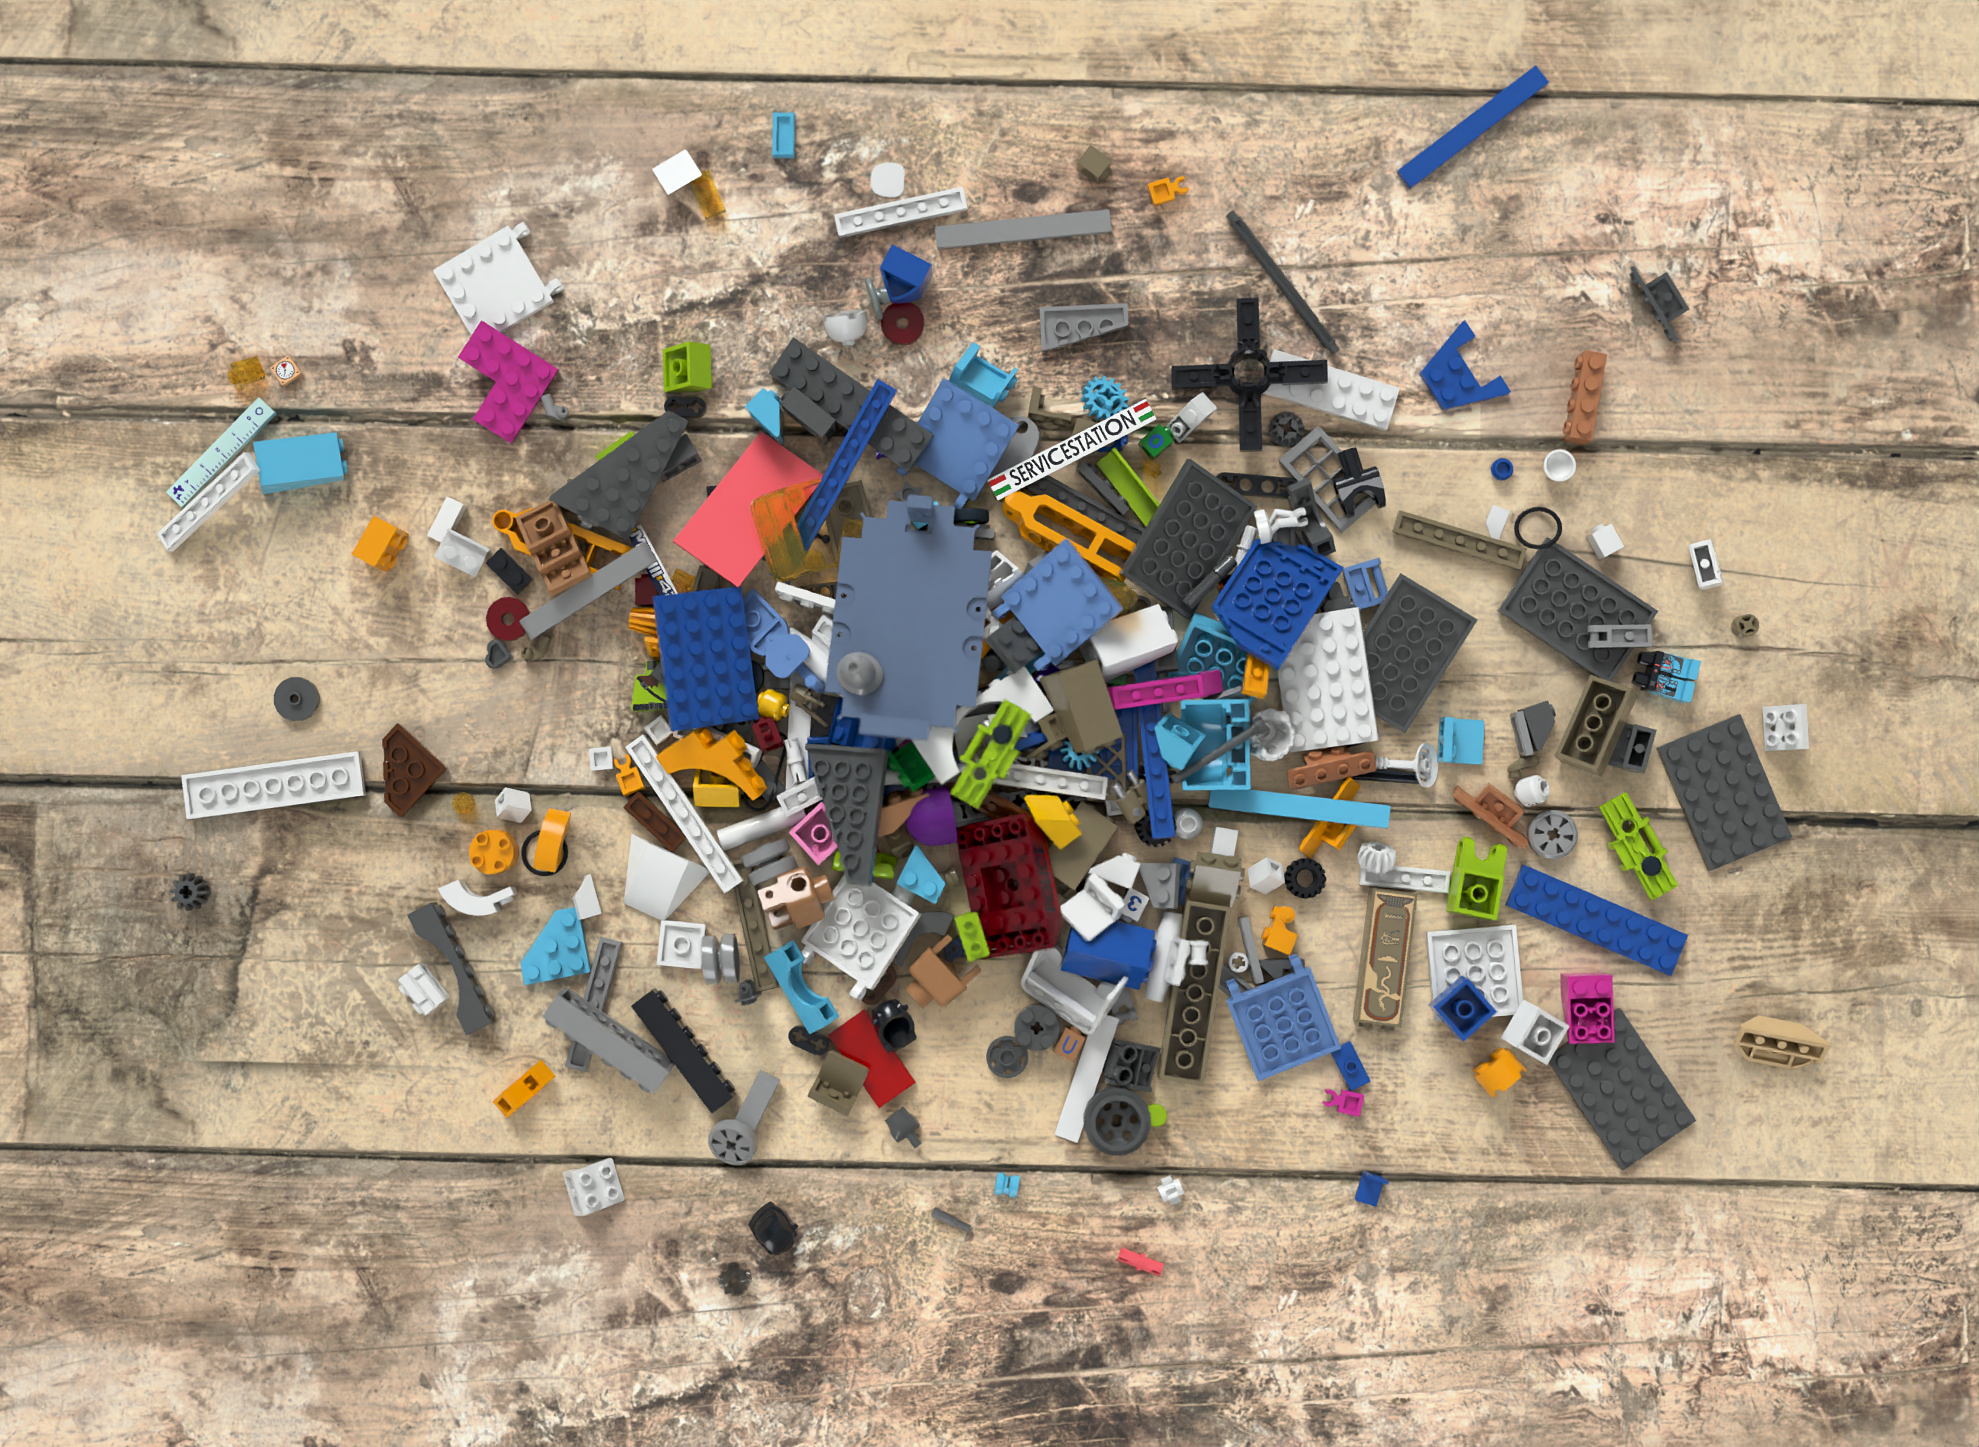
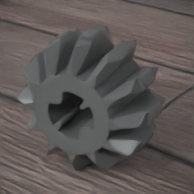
M188 873L187 876L185 874L180 875L179 881L175 880L172 882L176 888L169 891L170 893H175L171 901H178L177 907L179 909L185 907L186 911H192L193 908L200 909L201 903L208 902L204 896L211 893L209 890L205 891V887L209 883H202L203 876H195L194 873ZM188 889L192 890V895L188 893Z

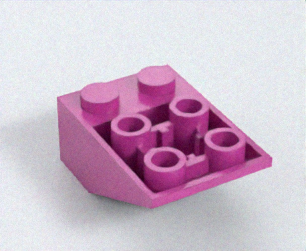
M1605 972L1560 973L1561 999L1565 1024L1570 1026L1567 1030L1569 1044L1615 1043L1613 976Z

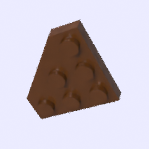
M397 723L382 739V748L384 749L383 779L385 780L384 803L397 815L404 817L443 775L448 767L400 723Z

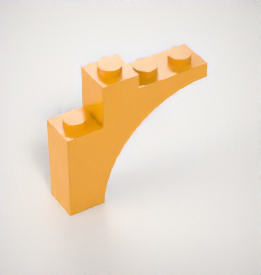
M705 727L696 728L666 747L656 756L668 775L683 769L712 771L733 781L752 801L767 789L762 777L756 773L749 759L743 755V752L748 747L744 739L735 730L715 742L712 734Z

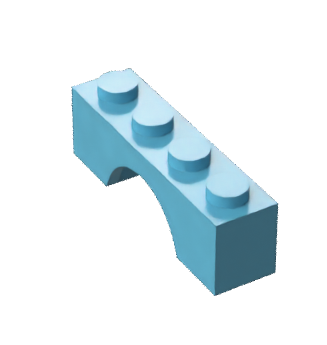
M794 940L780 946L764 957L809 1034L826 1027L839 1017L829 998L815 994L805 983L802 976V964L805 958Z

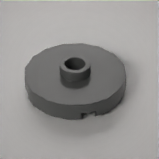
M290 677L282 681L274 693V705L277 712L283 718L291 721H303L310 718L320 703V694L317 687L302 677ZM294 695L298 696V701L296 703L293 702Z

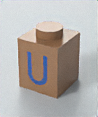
M1073 1025L1070 1028L1064 1026L1053 1048V1052L1074 1062L1085 1040V1036Z

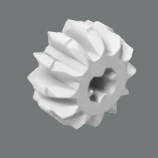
M1378 840L1376 842L1368 841L1367 843H1362L1358 851L1357 863L1360 864V868L1367 869V872L1385 874L1392 871L1394 867L1396 851L1393 850L1391 845H1386L1385 842L1381 843Z

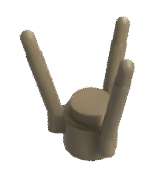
M797 683L791 692L790 699L796 702L795 706L803 709L817 722L827 728L828 724L806 706L810 702L824 707L825 704L813 697L812 692H816L815 690ZM821 693L829 696L843 698L836 693Z

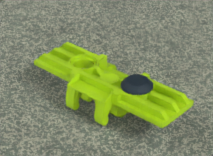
M1004 699L988 728L979 723L977 733L965 754L959 758L966 762L967 765L951 794L978 809L996 777L998 776L1005 780L1008 776L1007 771L1014 759L1019 757L1021 752L1013 747L1032 714ZM987 733L993 738L979 763H976L971 759ZM978 767L984 768L987 772L986 778L983 780H977L974 777V770Z
M1627 792L1598 806L1616 840L1606 843L1609 850H1616L1622 861L1618 865L1621 871H1628L1633 868L1650 901L1678 887V883L1663 858V855L1668 852L1667 849L1662 847L1649 823V817L1641 819ZM1626 820L1631 821L1632 824L1629 825V830L1624 832L1622 829L1623 822ZM1640 828L1643 829L1652 845L1654 853H1650L1638 830Z

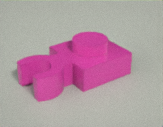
M1325 1089L1326 1093L1332 1094L1331 1101H1322L1325 1106L1332 1107L1337 1105V1112L1360 1117L1364 1094L1341 1089L1340 1095H1337L1334 1090Z

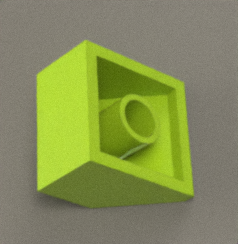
M688 341L662 349L664 393L701 392L712 389V356L709 344Z

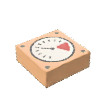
M289 355L270 367L284 387L303 375Z

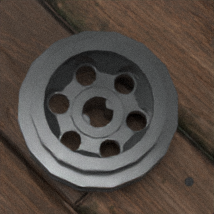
M1122 1086L1107 1087L1098 1091L1088 1101L1083 1113L1084 1130L1089 1141L1099 1151L1111 1156L1127 1155L1136 1151L1146 1141L1151 1129V1115L1145 1101L1135 1091ZM1122 1101L1128 1103V1107L1126 1109L1120 1108V1103ZM1107 1103H1110L1111 1108H1109L1107 1111L1104 1110L1103 1106ZM1113 1115H1121L1119 1118L1121 1122L1119 1124L1111 1123ZM1131 1115H1136L1138 1117L1136 1123H1131L1129 1121ZM1098 1118L1104 1119L1102 1126L1096 1124ZM1128 1130L1131 1135L1128 1138H1124L1122 1136L1123 1131ZM1112 1132L1114 1134L1113 1139H1106V1133Z

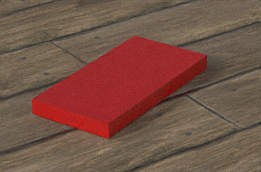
M865 1009L828 1034L841 1055L869 1069L863 1086L878 1108H881L916 1083L896 1052L888 1053L876 1034L872 1018Z

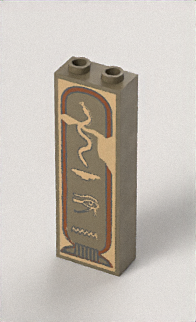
M1369 887L1353 1020L1359 1022L1358 1026L1372 1028V1024L1381 1025V1029L1394 1031V1027L1401 1028L1418 895L1416 893Z

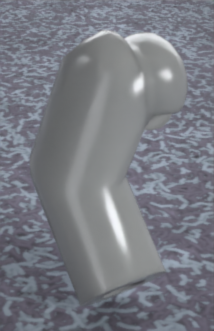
M545 394L540 397L548 417L558 421L567 419L569 410L565 406L555 405L551 394Z

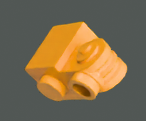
M1274 906L1269 916L1272 922L1269 927L1266 926L1261 935V939H1263L1262 944L1290 955L1298 934L1288 931L1285 923H1290L1295 919V912L1288 906Z

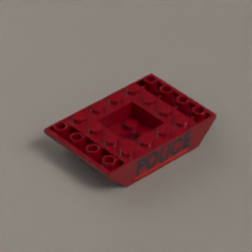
M1027 813L956 827L957 847L971 913L976 912L990 953L988 956L980 959L1055 948L1063 919L1045 832ZM1013 879H1016L1018 882L1017 890L1013 887Z

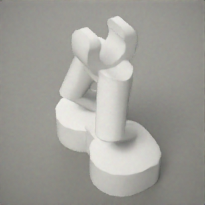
M1298 508L1294 511L1274 509L1270 520L1264 509L1254 511L1261 544L1270 543L1273 534L1279 528L1302 527L1308 524L1306 517L1298 519L1299 516L1306 515L1305 508Z

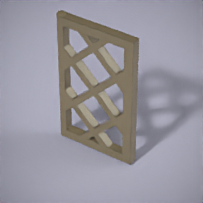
M1122 733L1123 737L1118 738L1121 739V750L1119 752L1115 751L1111 746L1107 747L1115 755L1107 764L1097 756L1099 753L1092 754L1103 766L1096 776H1100L1107 770L1116 778L1107 787L1106 793L1109 795L1105 796V800L1117 799L1118 796L1110 791L1117 781L1122 784L1124 792H1127L1125 733ZM1103 745L1099 748V752L1104 748ZM1117 758L1122 761V773L1119 776L1109 767ZM1086 767V774L1093 775L1091 767ZM1087 798V801L1100 800V799Z

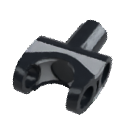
M1356 447L1337 453L1344 476L1335 478L1332 482L1338 503L1347 518L1355 516L1353 508L1354 498L1358 493L1368 494L1375 501L1379 509L1385 507V491L1378 468L1374 466L1363 470Z

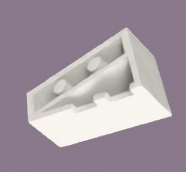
M997 550L992 554L986 605L990 610L1004 602L1001 596L1024 576L1018 567ZM977 607L975 611L979 612L980 607Z

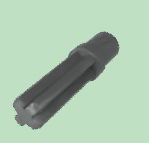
M1228 555L1183 599L1184 604L1188 608L1193 609L1221 580L1223 581L1227 577V574L1238 564L1236 560Z

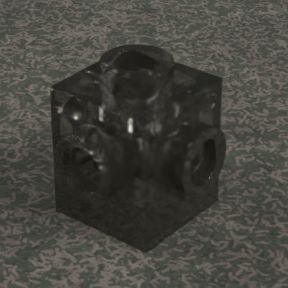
M730 1262L723 1267L721 1275H718L720 1289L724 1288L725 1295L731 1294V1296H739L745 1293L750 1283H752L751 1271L747 1269L746 1262ZM731 1278H736L738 1282L732 1283Z

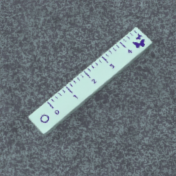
M258 397L166 493L182 508H185L277 413L264 400Z

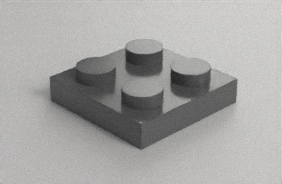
M1016 616L985 639L1013 674L1043 651Z

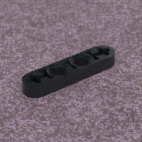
M1222 472L1216 476L1220 480L1222 477H1225L1227 482H1233V478H1237L1235 491L1241 495L1288 499L1289 494H1287L1288 491L1285 489H1280V494L1276 493L1278 482H1281L1280 487H1286L1288 483L1292 485L1298 482L1293 478ZM1242 479H1248L1251 482L1250 490L1244 491L1240 488L1239 483ZM1264 481H1270L1273 484L1272 492L1267 493L1262 490L1261 485Z

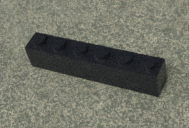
M655 988L631 1007L712 1114L736 1095L734 1093L736 1089L729 1079L725 1080L722 1077L720 1066L715 1061L711 1062L707 1057L709 1053L702 1043L698 1045L695 1041L693 1030L688 1025L685 1027L680 1021L682 1017L677 1009H671L668 1005V998L665 993Z

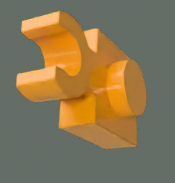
M1185 176L1177 177L1173 183H1170L1169 177L1148 183L1147 188L1153 206L1174 201L1175 193L1178 195L1186 194L1189 190L1188 187L1182 189L1178 186L1179 183L1185 181Z
M628 754L625 755L627 761L624 765H620L617 758L614 759L615 766L621 771V773L616 774V778L624 797L645 789L638 768H631L632 759Z

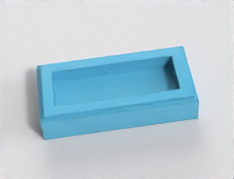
M773 113V158H795V113Z

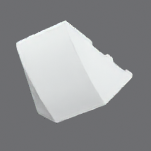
M631 833L624 904L659 920H667L710 872L707 867L690 861Z

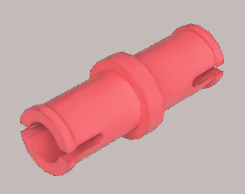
M1121 1247L1117 1261L1136 1267L1135 1270L1137 1271L1144 1270L1157 1277H1160L1164 1263L1145 1257L1146 1254L1144 1253L1138 1254L1124 1247Z

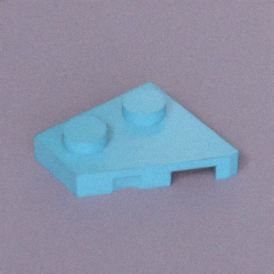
M915 845L896 884L937 904L947 884L922 852V849Z

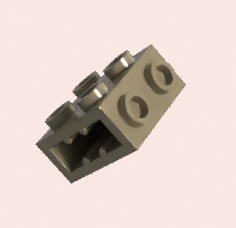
M1197 852L1196 859L1191 860L1189 873H1192V878L1188 877L1186 882L1189 900L1233 907L1235 899L1240 897L1241 886L1238 885L1239 881L1243 882L1245 868H1241V859L1209 852Z

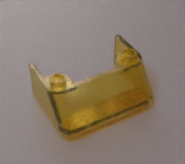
M821 478L778 489L761 495L751 502L750 510L771 577L776 582L786 583L839 567V561L826 565L824 556L817 550L805 552L792 511L793 508L803 504L805 499L803 490L822 482Z

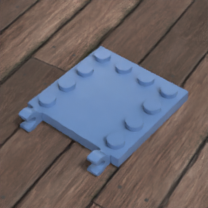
M943 378L917 423L932 433L934 438L916 465L960 492L961 494L953 507L955 509H963L968 499L972 501L977 499L1020 425L946 378ZM900 466L896 471L903 477L908 473Z
M1064 539L1001 596L1004 603L998 606L992 613L997 619L1000 617L1003 619L1010 611L1014 613L1044 651L1045 655L1033 664L1037 671L1041 669L1043 671L1051 663L1059 666L1124 608L1069 539Z
M1297 953L1288 956L1294 970L1293 973L1240 993L1234 978L1226 981L1232 996L1226 999V1002L1258 1081L1341 1049L1311 968L1309 966L1303 968Z

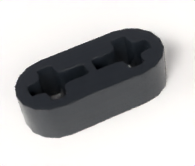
M696 396L669 397L664 403V410L666 412L668 410L673 412L669 408V406H673V402H676L678 406H684V408L676 409L675 412L676 415L682 418H701L707 412V405L704 400ZM695 402H698L702 409H698V413H695L692 408H687V406H695Z
M797 1025L789 1031L788 1038L791 1044L814 1055H823L829 1048L827 1037L816 1031L809 1034L805 1026ZM803 1031L802 1035L808 1038V1040L800 1039L795 1041L793 1032ZM819 1039H822V1044L825 1048H820L819 1051L815 1050L816 1045L810 1043V1040L817 1042Z

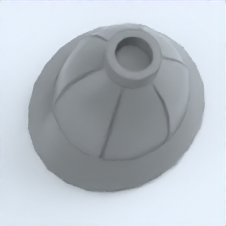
M854 652L844 656L838 663L837 678L841 686L850 693L866 695L873 693L880 687L883 680V670L879 662L871 655L863 652Z

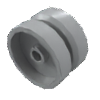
M786 838L774 843L764 844L753 849V852L741 857L745 868L760 866L759 869L749 874L753 886L798 867L793 856H788L781 860L779 858L780 855L790 850Z
M736 934L722 935L720 945L715 935L703 936L701 960L706 985L719 984L722 975L726 983L739 982L740 958Z

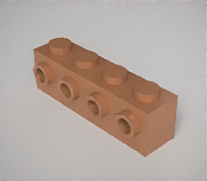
M1585 350L1576 357L1574 369H1576L1575 377L1572 379L1570 386L1572 394L1566 409L1568 416L1563 426L1564 442L1586 445L1593 439L1607 354Z

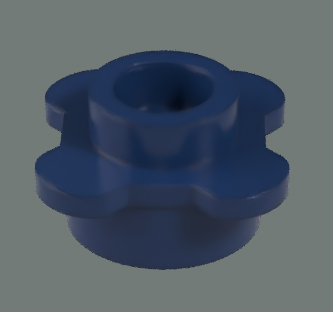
M955 937L954 940H951L943 948L948 962H953L958 957L964 958L966 956L960 937Z

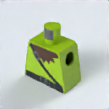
M646 661V674L635 676L632 711L667 710L665 688L650 676V673L659 664V661Z

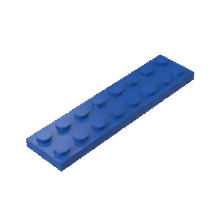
M1523 864L1505 904L1519 912L1669 976H1672L1688 937L1685 933Z

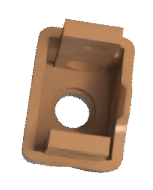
M805 867L777 875V884L758 890L765 913L768 912L774 931L795 923L798 930L824 919L825 912L822 904L835 899L826 874L812 879L808 869ZM769 894H774L771 899H767ZM778 912L783 913L780 917H776Z
M949 933L933 948L929 946L909 968V972L915 980L905 989L922 1008L933 999L939 1006L945 1007L967 989L966 985L981 972L980 967L976 965L960 979L956 974L953 963L938 955V952L953 939Z

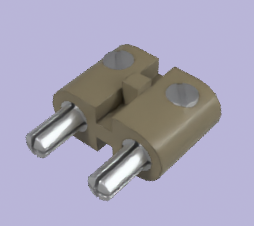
M1129 770L1126 774L1132 785L1127 788V792H1124L1119 783H1115L1112 787L1118 796L1115 800L1128 823L1132 824L1139 821L1146 814L1145 811L1149 810L1146 782L1144 779L1139 780L1135 772Z

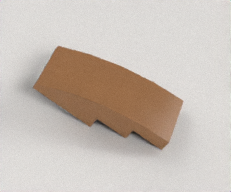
M549 500L515 518L527 548L532 554L538 571L543 576L548 591L552 596L592 577L579 544L558 504Z

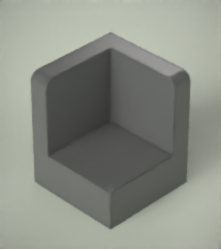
M763 665L765 689L790 690V676L784 679L778 678L766 665Z

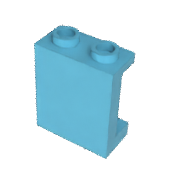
M973 342L955 365L949 381L995 408L999 401L1004 402L1009 393L1008 389L1012 390L1018 380L1015 377L1018 369L1014 367L1011 373L1008 374L977 356L981 346Z

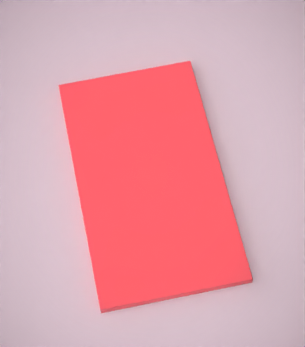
M761 431L676 536L673 543L739 588L815 492L824 475Z

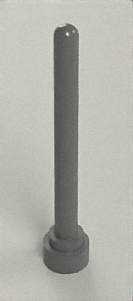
M1261 716L1252 720L1253 723L1250 724V728L1172 777L1173 782H1181L1252 736L1260 734L1262 736L1269 732Z

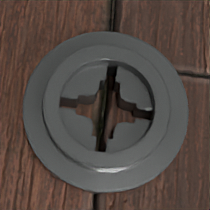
M1285 411L1275 415L1269 425L1271 439L1283 447L1297 444L1304 435V425L1301 417H1298L1294 412ZM1289 421H1291L1290 428L1293 429V431L1295 432H1288L1285 435V437H1283L1284 429L1281 428V425L1285 426Z

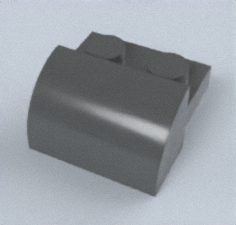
M1626 723L1608 765L1621 768V770L1644 774L1657 730Z

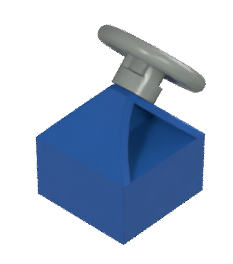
M893 244L891 245L880 266L884 286L875 289L871 278L867 277L865 279L877 319H883L880 305H886L890 302L907 303L922 298L933 276L931 263Z

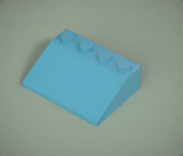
M1194 612L1177 650L1179 671L1168 672L1167 678L1196 675L1198 672L1220 669L1223 691L1238 686L1243 687L1247 652L1237 646L1222 623ZM1246 695L1247 699H1249V704L1251 706L1255 697Z

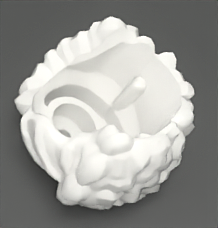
M1268 708L1256 713L1255 717L1252 718L1254 720L1261 716L1269 732L1262 736L1260 734L1249 738L1251 745L1250 753L1263 761L1274 762L1281 759L1283 755L1288 754L1289 748H1292L1294 744L1295 731L1291 727L1290 717L1285 711L1278 712L1275 709Z

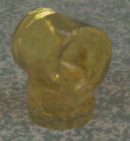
M676 568L670 580L674 587L680 586L682 593L690 591L696 578Z

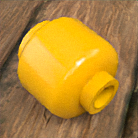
M769 689L761 692L757 698L758 713L762 717H773L776 722L782 717H786L790 711L787 696L780 692Z

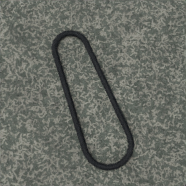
M779 732L780 735L784 738V740H786V735L782 732ZM785 745L774 780L776 785L786 753ZM762 752L761 758H760V760H759V762H758L759 765H760V762H761L762 757H763V755H764L763 752ZM774 788L772 789L769 801L761 808L752 807L748 803L747 794L744 792L746 806L753 811L765 810L772 802Z

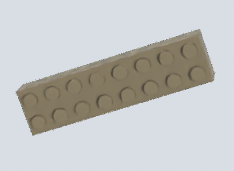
M1184 899L1180 938L1188 941H1209V945L1206 946L1208 965L1188 964L1189 954L1184 965L1185 976L1181 980L1180 986L1171 984L1157 1072L1159 1079L1204 1086L1231 907Z

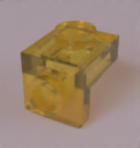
M257 356L231 363L227 377L230 384H234L238 391L245 384L265 379L266 374Z

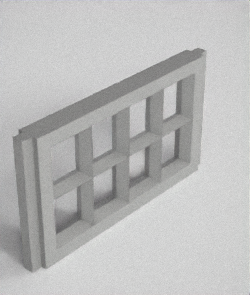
M1317 426L1278 461L1290 476L1298 482L1304 480L1316 469L1324 475L1326 480L1313 489L1316 505L1337 530L1342 533L1376 503L1367 494L1356 505L1354 504V517L1347 518L1344 514L1339 519L1331 510V507L1338 502L1337 497H1334L1326 504L1318 495L1329 483L1333 486L1332 480L1340 475L1343 470L1340 467L1329 476L1321 465L1332 455L1339 461L1337 453L1342 451L1323 429ZM1321 440L1329 452L1316 461L1308 450ZM1305 454L1314 465L1301 475L1292 464Z

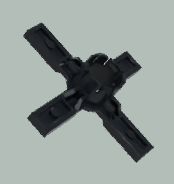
M1259 297L1236 298L1238 350L1232 353L1228 364L1171 366L1172 390L1228 386L1233 393L1239 396L1240 452L1262 451L1261 394L1267 391L1271 384H1328L1327 360L1270 362L1267 358V353L1260 349ZM1245 359H1255L1263 364L1264 377L1259 383L1245 382V384H1241V381L1237 380L1234 375L1236 364Z

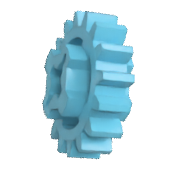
M1096 376L1092 381L1089 380L1081 392L1083 396L1080 401L1085 402L1083 409L1090 410L1089 417L1094 414L1096 421L1100 418L1105 420L1128 408L1126 403L1129 398L1124 396L1127 392L1126 390H1120L1121 383L1114 384V378L1107 381L1105 376H1102L1100 380Z

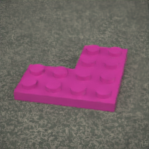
M481 320L458 356L460 360L496 382L473 417V420L512 444L541 399L540 397L557 374L558 369Z

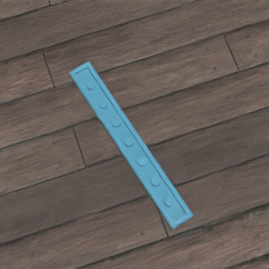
M1210 790L1209 808L1385 829H1388L1391 807L1388 805L1258 790Z

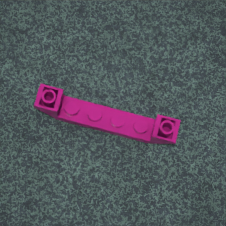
M1220 669L1198 672L1196 675L1112 687L1106 685L1114 710L1200 698L1223 692Z

